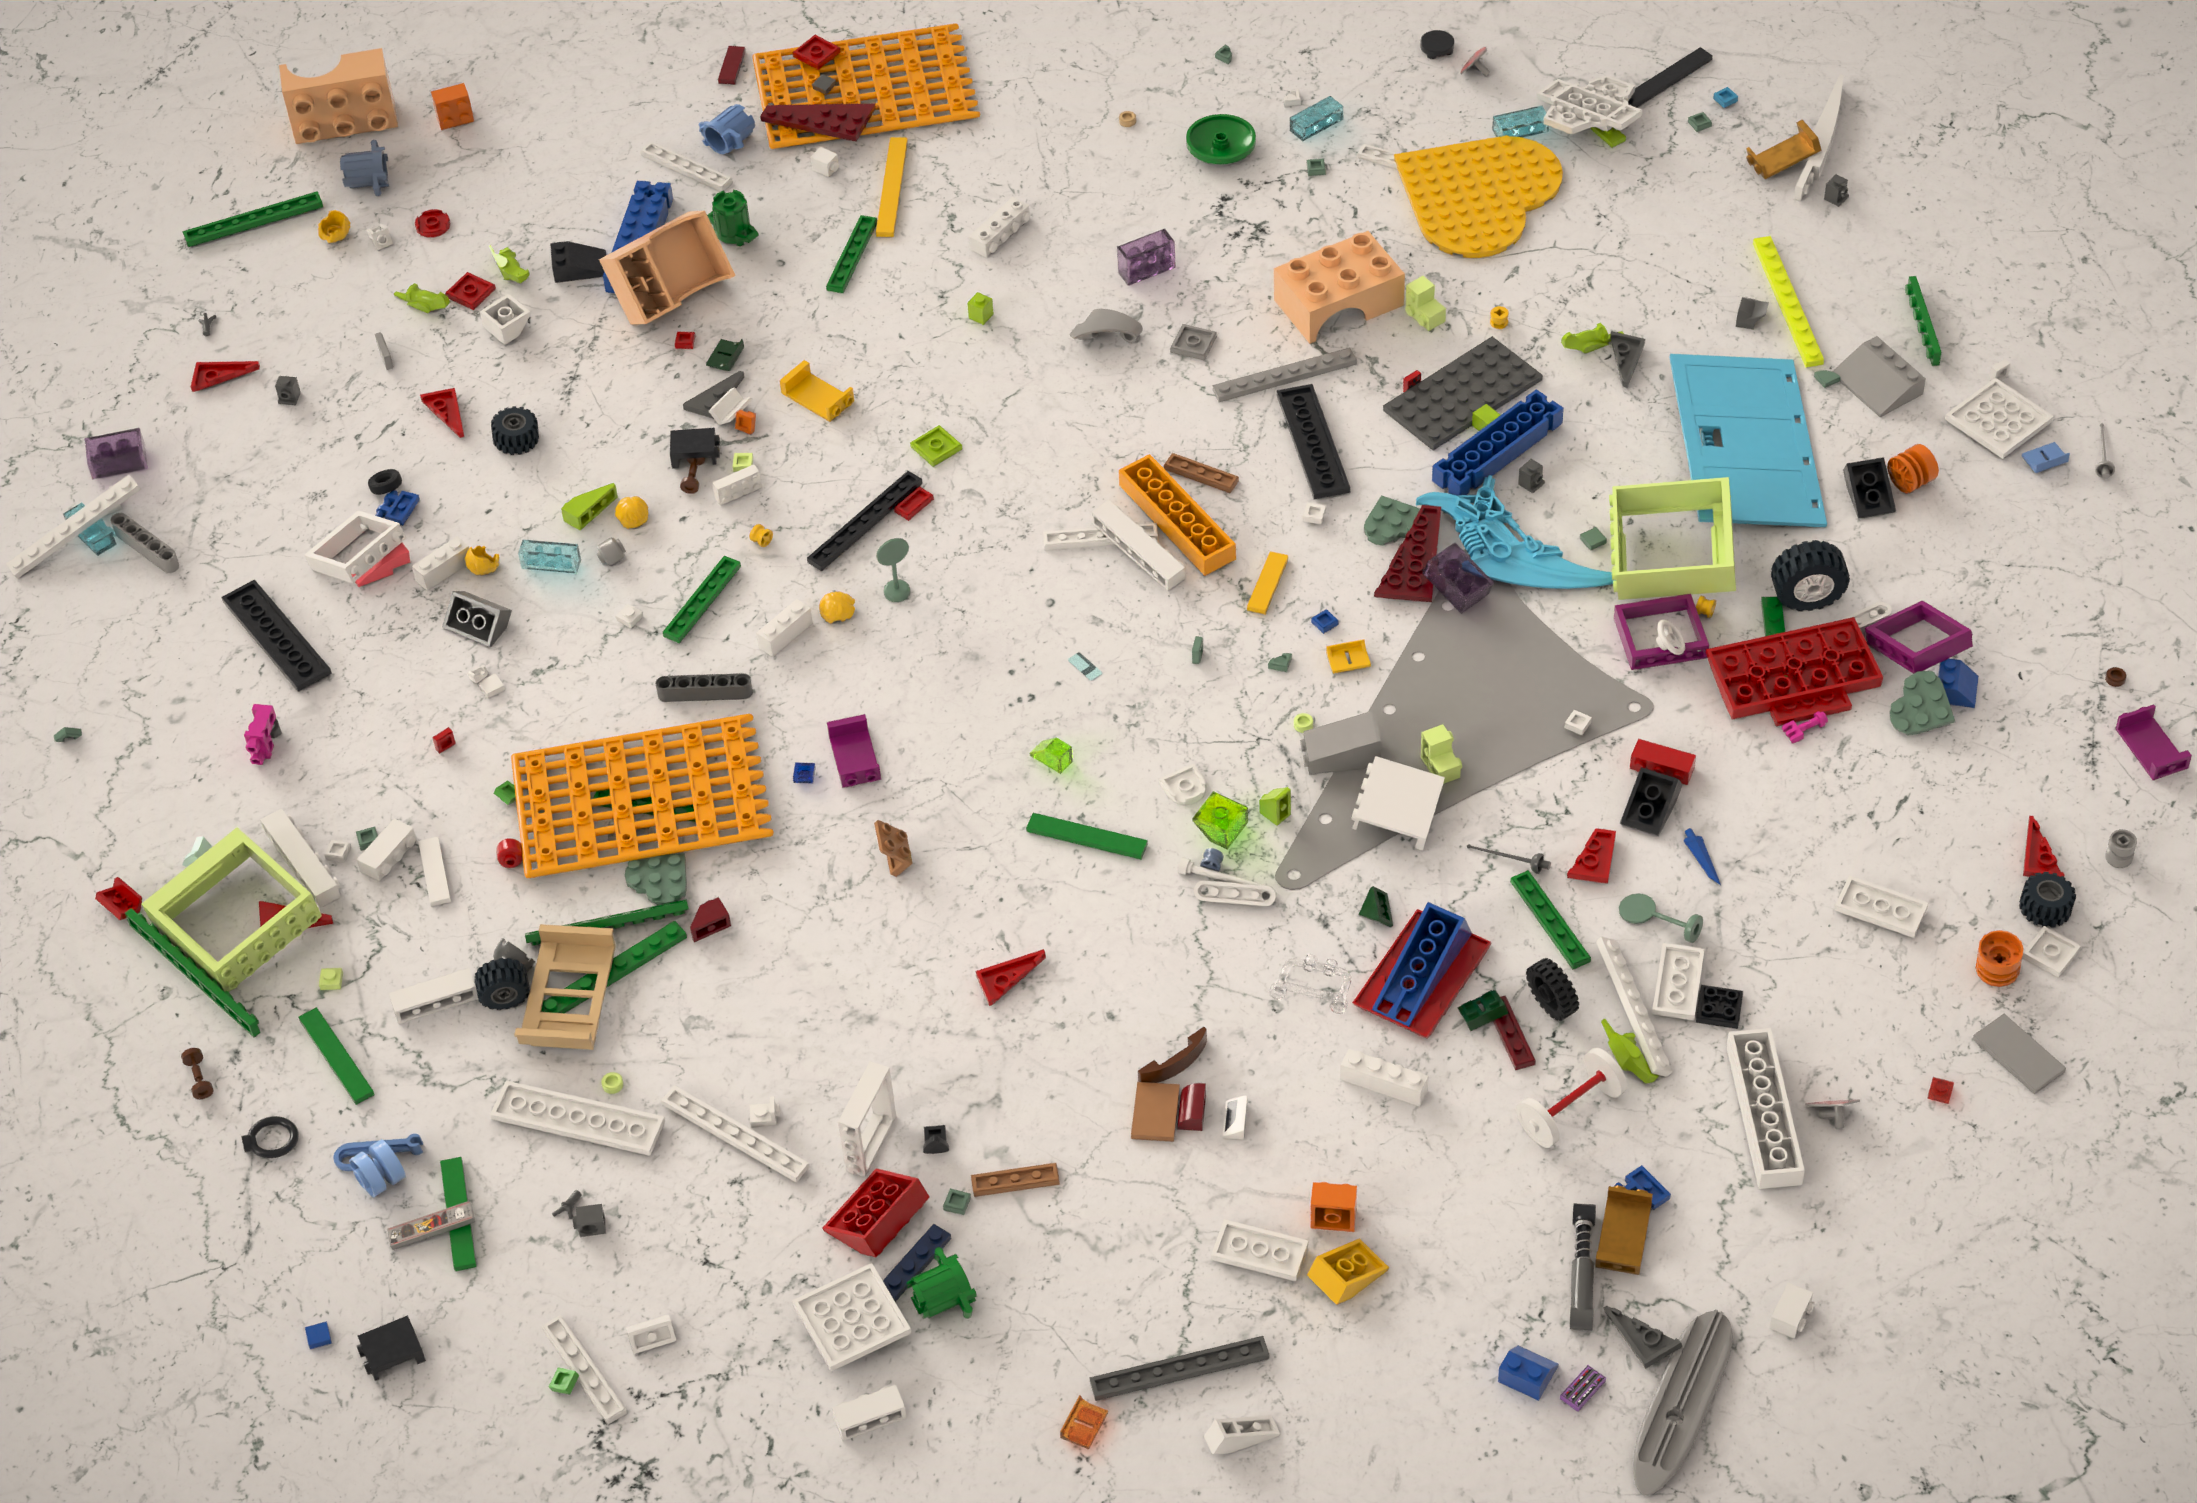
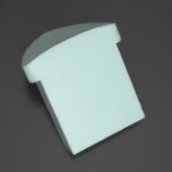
M204 836L196 838L192 851L186 855L183 861V866L188 867L212 848Z

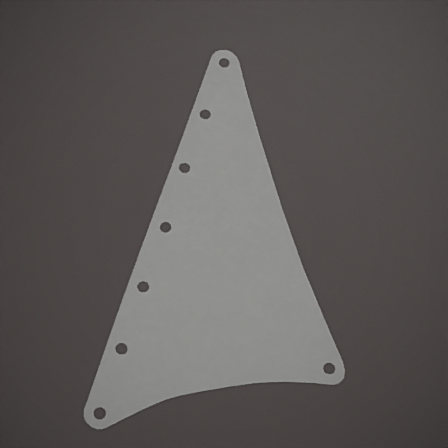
M1466 549L1462 551L1453 567L1457 577V587L1440 588L1368 711H1375L1381 738V758L1429 773L1430 771L1421 759V732L1442 724L1447 731H1451L1454 738L1452 742L1453 754L1462 763L1460 778L1443 784L1434 815L1539 762L1639 721L1648 716L1653 710V703L1648 697L1607 675L1564 642L1524 604L1510 583L1489 579L1470 571L1462 570V563L1471 558ZM1450 601L1454 604V608L1447 611L1442 608V604ZM1422 652L1425 658L1422 661H1415L1412 658V654ZM1637 702L1640 704L1641 709L1637 712H1632L1628 709V704ZM1385 705H1393L1396 711L1393 714H1386L1383 712V707ZM1573 710L1592 717L1591 724L1583 735L1564 728L1565 722ZM1367 768L1333 772L1276 871L1275 880L1279 885L1287 889H1300L1308 886L1341 865L1400 834L1359 821L1356 830L1352 829L1354 821L1351 820L1354 808H1359V805H1356L1359 793H1364L1361 786L1364 778L1368 779L1369 777L1366 774ZM1329 814L1332 817V821L1328 824H1322L1319 821V816ZM1295 869L1300 871L1301 876L1296 880L1288 878L1287 874L1290 870Z

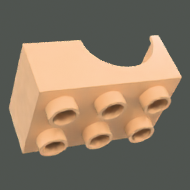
M382 48L343 54L335 69L325 75L312 78L296 76L287 69L286 64L279 65L282 93L296 144L398 127L394 97Z
M705 210L687 212L599 259L630 324H647L682 305L681 301L692 293L713 283L736 276Z
M1369 231L1357 233L1351 238L1333 245L1324 246L1316 252L1301 258H1294L1288 263L1274 268V301L1309 344L1316 342L1318 331L1323 323L1340 310L1358 308L1363 311L1367 321L1404 306L1405 273Z

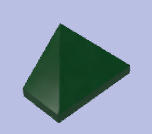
M1372 886L1368 891L1359 915L1391 928L1393 921L1388 895L1386 892Z

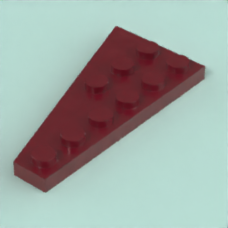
M875 103L767 105L760 115V119L766 123L857 142L876 106Z
M1421 506L1411 529L1407 532L1403 543L1399 546L1386 574L1381 579L1379 587L1376 588L1374 597L1432 602L1441 506Z

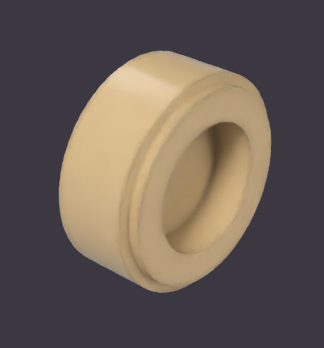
M1131 111L1122 112L1119 115L1120 125L1124 127L1135 125L1136 114Z

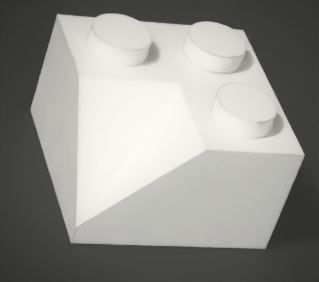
M509 294L480 311L483 327L504 345L521 334L531 315L527 308Z

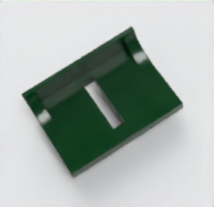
M721 339L706 362V366L730 371L744 349L743 339L740 342Z
M1490 990L1482 994V996L1457 1007L1470 1032L1508 1014L1507 1008L1496 990ZM1482 1004L1486 1011L1482 1012L1478 1005Z

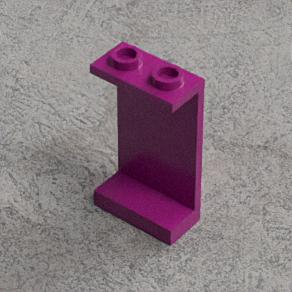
M2154 704L2141 707L2129 713H2123L2121 716H2118L2116 731L2152 780L2188 769L2192 757L2188 750L2179 753L2153 718L2156 709Z
M863 714L827 722L828 735L842 788L881 780L880 767L877 764L870 739L866 715Z

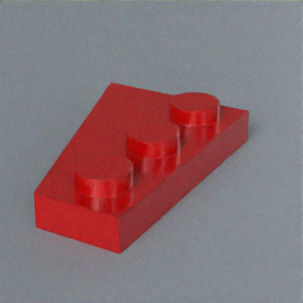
M1596 828L1585 844L1584 850L1576 858L1575 864L1569 869L1567 878L1608 884L1616 831Z

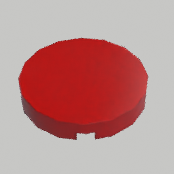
M438 209L424 211L420 217L417 216L415 219L417 233L424 237L441 236L447 232L451 224L448 214Z

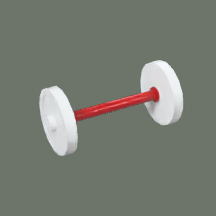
M1593 1048L1584 1056L1585 1068L1590 1079L1550 1109L1546 1110L1539 1102L1532 1098H1525L1516 1105L1519 1122L1529 1137L1537 1144L1550 1148L1559 1141V1131L1552 1117L1594 1086H1597L1606 1095L1615 1098L1627 1090L1626 1077L1621 1067L1606 1051L1600 1048Z

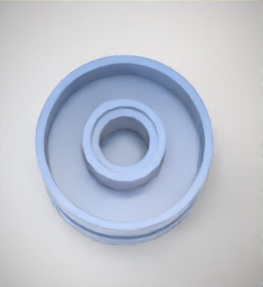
M382 1139L369 1147L371 1158L366 1153L360 1152L349 1159L357 1181L372 1197L379 1195L387 1189L385 1180L394 1185L406 1177L399 1159L390 1146Z

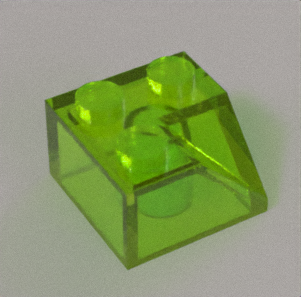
M1213 791L1194 815L1192 821L1210 842L1228 850L1248 823V807Z

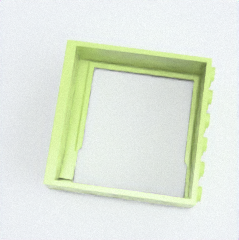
M1729 477L1612 487L1613 494L1609 495L1610 506H1613L1610 509V521L1614 522L1610 524V533L1614 535L1611 539V550L1615 551L1611 553V563L1615 566L1611 570L1612 580H1616L1613 581L1614 592H1618V600L1736 591ZM1713 509L1714 526L1711 528L1713 565L1627 571L1626 535L1623 533L1622 516Z
M238 827L141 904L151 923L156 926L158 931L162 935H166L174 946H178L187 958L190 957L199 969H204L209 979L216 980L224 992H230L235 989L243 980L251 976L259 967L267 963L270 958L284 949L287 944L300 936L304 930L322 917L312 894ZM251 857L296 899L217 962L172 919Z

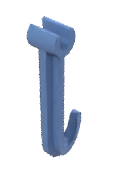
M411 1134L405 1139L384 1140L394 1153L409 1151L413 1155L423 1153L420 1146L423 1145V1141L418 1134ZM378 1141L352 1142L341 1145L333 1156L335 1165L342 1171H353L350 1164L342 1163V1159L346 1156H356L360 1152L370 1155L369 1147Z

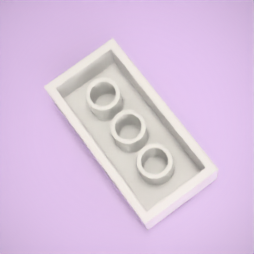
M755 465L712 482L714 496L720 506L762 488L760 473Z

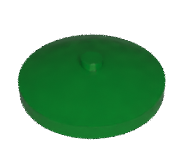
M1215 114L1203 117L1195 121L1189 127L1186 134V146L1189 152L1195 158L1211 164H1230L1246 158L1256 145V133L1252 125L1238 116L1229 114Z

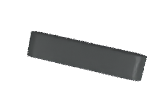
M744 673L661 676L655 682L658 698L663 702L748 699L753 694L751 677Z

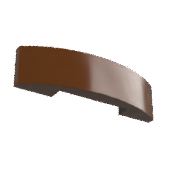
M1202 1027L1189 1036L1188 1046L1159 1065L1153 1060L1138 1070V1082L1159 1083L1176 1076L1188 1068L1205 1048L1207 1029Z

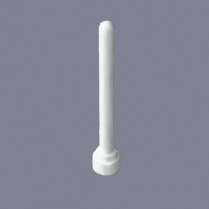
M1184 857L1181 858L1178 867V873L1184 875L1195 873L1223 882L1263 885L1194 865L1191 859Z

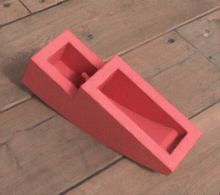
M403 542L355 581L357 586L360 587L393 575L394 568L410 563L409 551Z

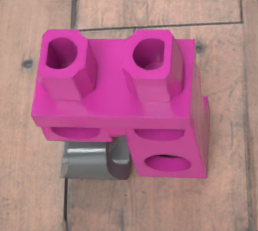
M253 704L252 713L254 720L249 724V731H245L244 737L247 743L246 750L251 754V763L262 765L264 759H271V752L274 748L272 738H277L282 732L272 705Z

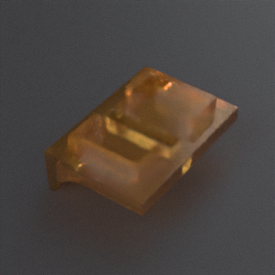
M1079 1395L1060 1431V1438L1089 1449L1108 1414V1410L1088 1403ZM1074 1421H1080L1082 1423L1092 1426L1093 1428H1089Z

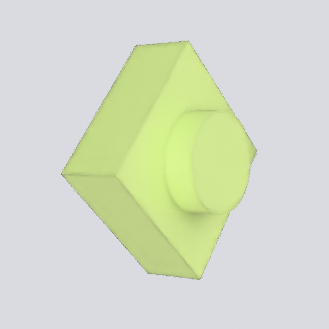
M734 453L733 472L753 465V453Z
M342 968L321 969L320 990L341 989Z

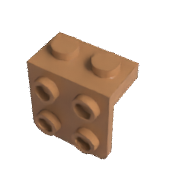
M877 820L874 825L879 850L882 854L887 855L890 874L897 877L913 864L907 839L908 836L903 830Z

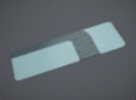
M1080 652L1068 659L1089 680H1093L1102 674Z

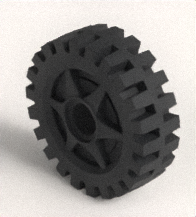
M1543 958L1527 968L1526 980L1528 981V986L1532 989L1530 991L1532 995L1536 996L1535 1000L1539 1001L1540 1007L1544 1008L1551 1018L1562 1021L1579 1009V998L1575 994L1576 990L1572 987L1571 980L1567 979V974L1563 973V969L1561 967L1558 968L1557 963L1551 959Z

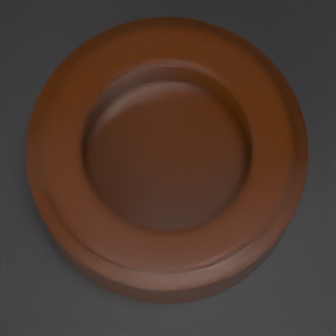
M2112 667L2107 670L2105 680L2109 685L2119 687L2125 683L2127 675L2123 669Z

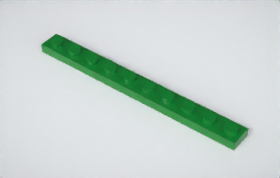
M132 908L125 912L129 925L251 1036L256 1037L260 1034L259 1020L254 1014H248L245 1007L240 1002L236 1003L228 991L224 992L216 980L209 979L204 969H198L195 962L190 957L186 958L178 946L174 947L166 935L159 934L154 924L151 923L149 925L146 918L140 912L137 914Z

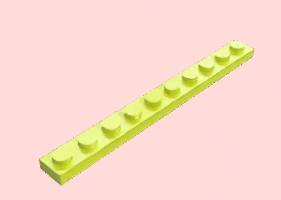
M1771 236L1754 238L1753 246L1805 367L1823 365V355Z

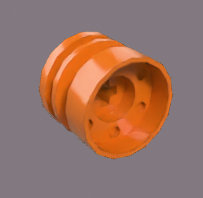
M1915 444L1903 453L1890 458L1887 464L1891 481L1904 493H1911L1922 485L1935 480L1939 473L1935 456L1922 444Z
M2002 930L1991 931L1983 936L1979 942L1975 967L1977 975L1983 982L1997 987L2008 986L2015 982L2020 974L2024 950L2019 938L2008 931Z

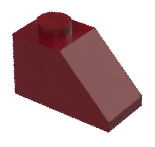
M719 897L708 900L699 906L690 926L693 942L731 927L729 913Z

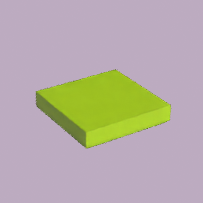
M940 425L910 442L911 448L933 467L962 450V444Z

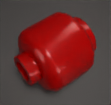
M507 838L499 842L496 848L499 864L505 868H514L520 865L523 861L521 843L513 838Z

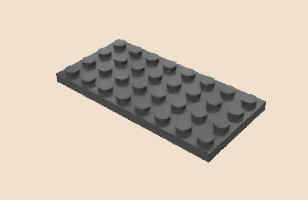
M1492 336L1383 405V411L1430 449L1435 450L1471 427L1474 411L1485 404L1497 410L1542 381L1543 375Z

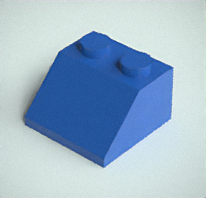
M1948 658L1940 662L1938 677L1943 683L1949 704L1975 708L1979 676L1962 660Z
M1518 1345L1508 1351L1501 1363L1498 1382L1539 1401L1559 1364Z

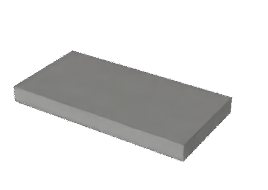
M2005 1013L1973 1035V1040L2034 1094L2066 1071V1067Z

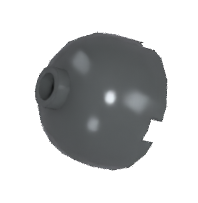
M504 938L500 940L494 950V960L499 958L518 960L519 963L524 964L527 972L535 963L532 958L528 961L529 958L526 957V953L509 941L506 943Z

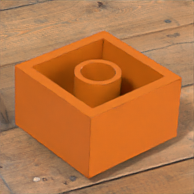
M464 83L431 91L436 118L441 130L474 122L469 95Z
M1313 1182L1311 1228L1354 1232L1357 1210V1186Z

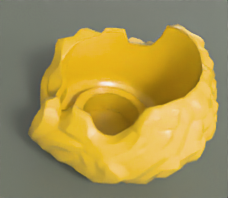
M329 211L328 216L318 224V235L321 239L327 240L328 243L343 240L351 227L348 217L340 211Z
M638 496L625 497L618 502L615 508V517H617L623 527L627 529L637 528L648 520V505Z
M476 546L474 549L472 547L469 548L464 559L467 568L472 573L482 576L496 571L499 566V554L491 557L486 553L485 546Z
M840 591L824 595L819 604L821 617L830 624L834 621L841 620V622H844L846 619H850L855 611L853 606L855 599L849 594Z

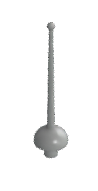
M2101 423L2102 461L2096 465L2095 472L2099 477L2107 479L2114 474L2115 466L2112 462L2106 460L2104 424Z

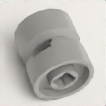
M2119 829L2111 834L2105 854L2106 860L2111 866L2125 868L2131 864L2137 845V838L2132 832Z

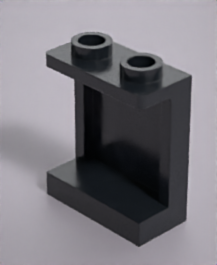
M715 427L671 430L670 459L672 469L679 468L680 459L711 457L712 464L716 465L717 458H720V437L716 435Z
M408 1315L358 1335L360 1344L356 1345L360 1357H366L367 1362L363 1363L368 1375H373L375 1381L379 1380V1372L415 1358L417 1364L426 1361Z

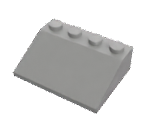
M1878 336L1862 343L1832 371L1841 377L1840 382L1879 417L1923 395L1926 380L1924 376Z

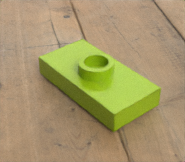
M1597 127L1590 128L1611 148L1626 141V136L1613 127L1608 131H1603Z

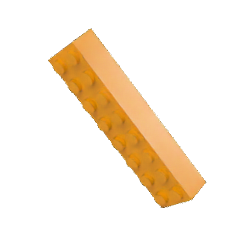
M1150 454L1119 469V486L1154 523H1157V526L1204 576L1236 560V544Z

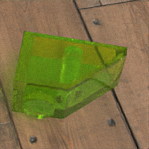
M1057 737L1041 741L1030 752L1031 757L1060 774L1073 762L1072 746Z

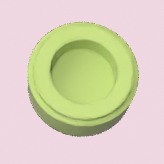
M1306 713L1298 714L1294 718L1295 730L1304 733L1306 730L1313 729L1312 716Z
M616 1072L607 1073L601 1080L603 1090L606 1093L615 1094L623 1088L622 1076Z

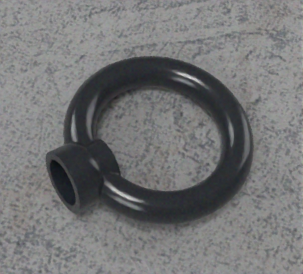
M271 1116L256 1122L250 1128L248 1135H243L241 1138L245 1153L252 1151L257 1156L263 1158H278L286 1155L296 1146L299 1133L296 1125L289 1119ZM281 1125L288 1129L290 1138L283 1147L275 1150H266L257 1145L256 1135L266 1126Z

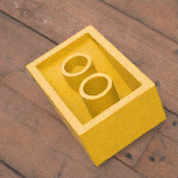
M1359 1238L1317 1256L1307 1276L1338 1305L1354 1297L1387 1272L1389 1267Z

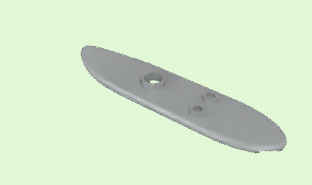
M1714 1310L1706 1312L1699 1317L1697 1316L1686 1327L1679 1338L1682 1347L1671 1354L1642 1422L1634 1450V1481L1638 1491L1643 1495H1651L1668 1483L1681 1467L1695 1442L1728 1363L1732 1348L1733 1333L1731 1324L1722 1311ZM1671 1415H1676L1683 1422L1677 1425V1422H1674L1672 1425L1670 1424L1671 1420L1668 1419L1667 1421L1666 1419Z

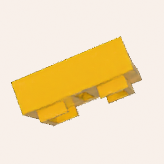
M1364 639L1326 646V655L1333 674L1371 667ZM1345 653L1349 654L1352 664H1348Z

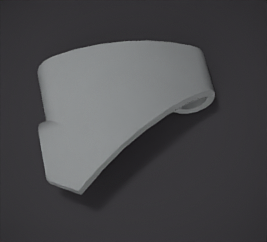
M1094 309L1083 323L1075 326L1070 336L1073 339L1084 340L1097 338L1099 332L1113 331L1120 332L1126 342L1132 343L1141 334L1143 327L1141 323L1124 313L1110 309Z

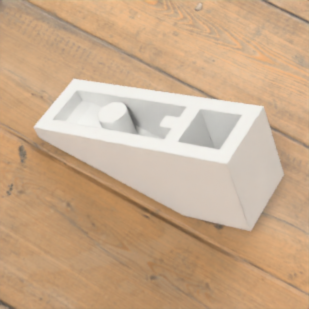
M1269 1415L1215 1419L1204 1437L1212 1454H1226L1276 1438L1280 1435V1432L1272 1416Z

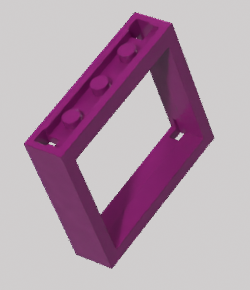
M1691 594L1615 605L1614 621L1631 670L1707 658L1706 649H1709V643ZM1687 610L1697 641L1685 643L1683 654L1676 655L1668 649L1662 650L1660 647L1636 651L1626 619Z
M1923 600L1865 628L1866 640L1869 646L1913 674L1924 671L1973 647L1971 629ZM1922 620L1949 635V637L1918 652H1914L1890 637Z

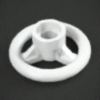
M1661 620L1657 626L1659 634L1656 638L1657 644L1662 650L1668 649L1676 655L1683 654L1685 642L1680 631L1670 621Z

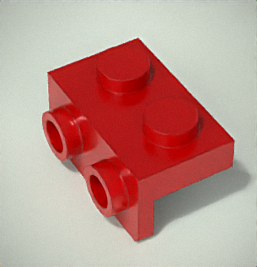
M119 877L114 878L113 887L96 892L95 899L119 920L126 919L125 912L131 908L137 914L141 910L142 897Z

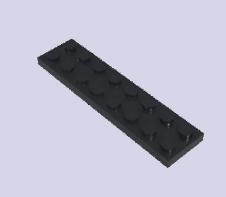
M1313 384L1277 390V398L1313 499L1350 493L1349 482Z
M255 579L221 597L226 607L298 692L332 674L330 667Z

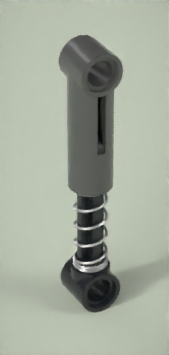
M1573 1203L1572 1225L1575 1226V1232L1577 1233L1575 1235L1577 1243L1574 1246L1576 1249L1574 1257L1576 1259L1572 1261L1570 1329L1593 1330L1594 1262L1590 1258V1253L1592 1252L1590 1249L1592 1244L1590 1236H1592V1233L1590 1231L1595 1226L1596 1205Z

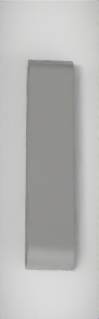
M116 513L111 517L110 521L114 533L119 539L164 572L173 573L179 569L176 553L171 547L126 514Z

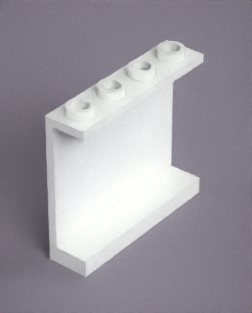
M1375 756L1373 764L1369 763L1366 774L1369 777L1368 779L1364 778L1361 786L1364 793H1359L1356 805H1359V808H1354L1351 820L1354 821L1352 829H1357L1359 821L1417 838L1415 848L1423 851L1445 777Z

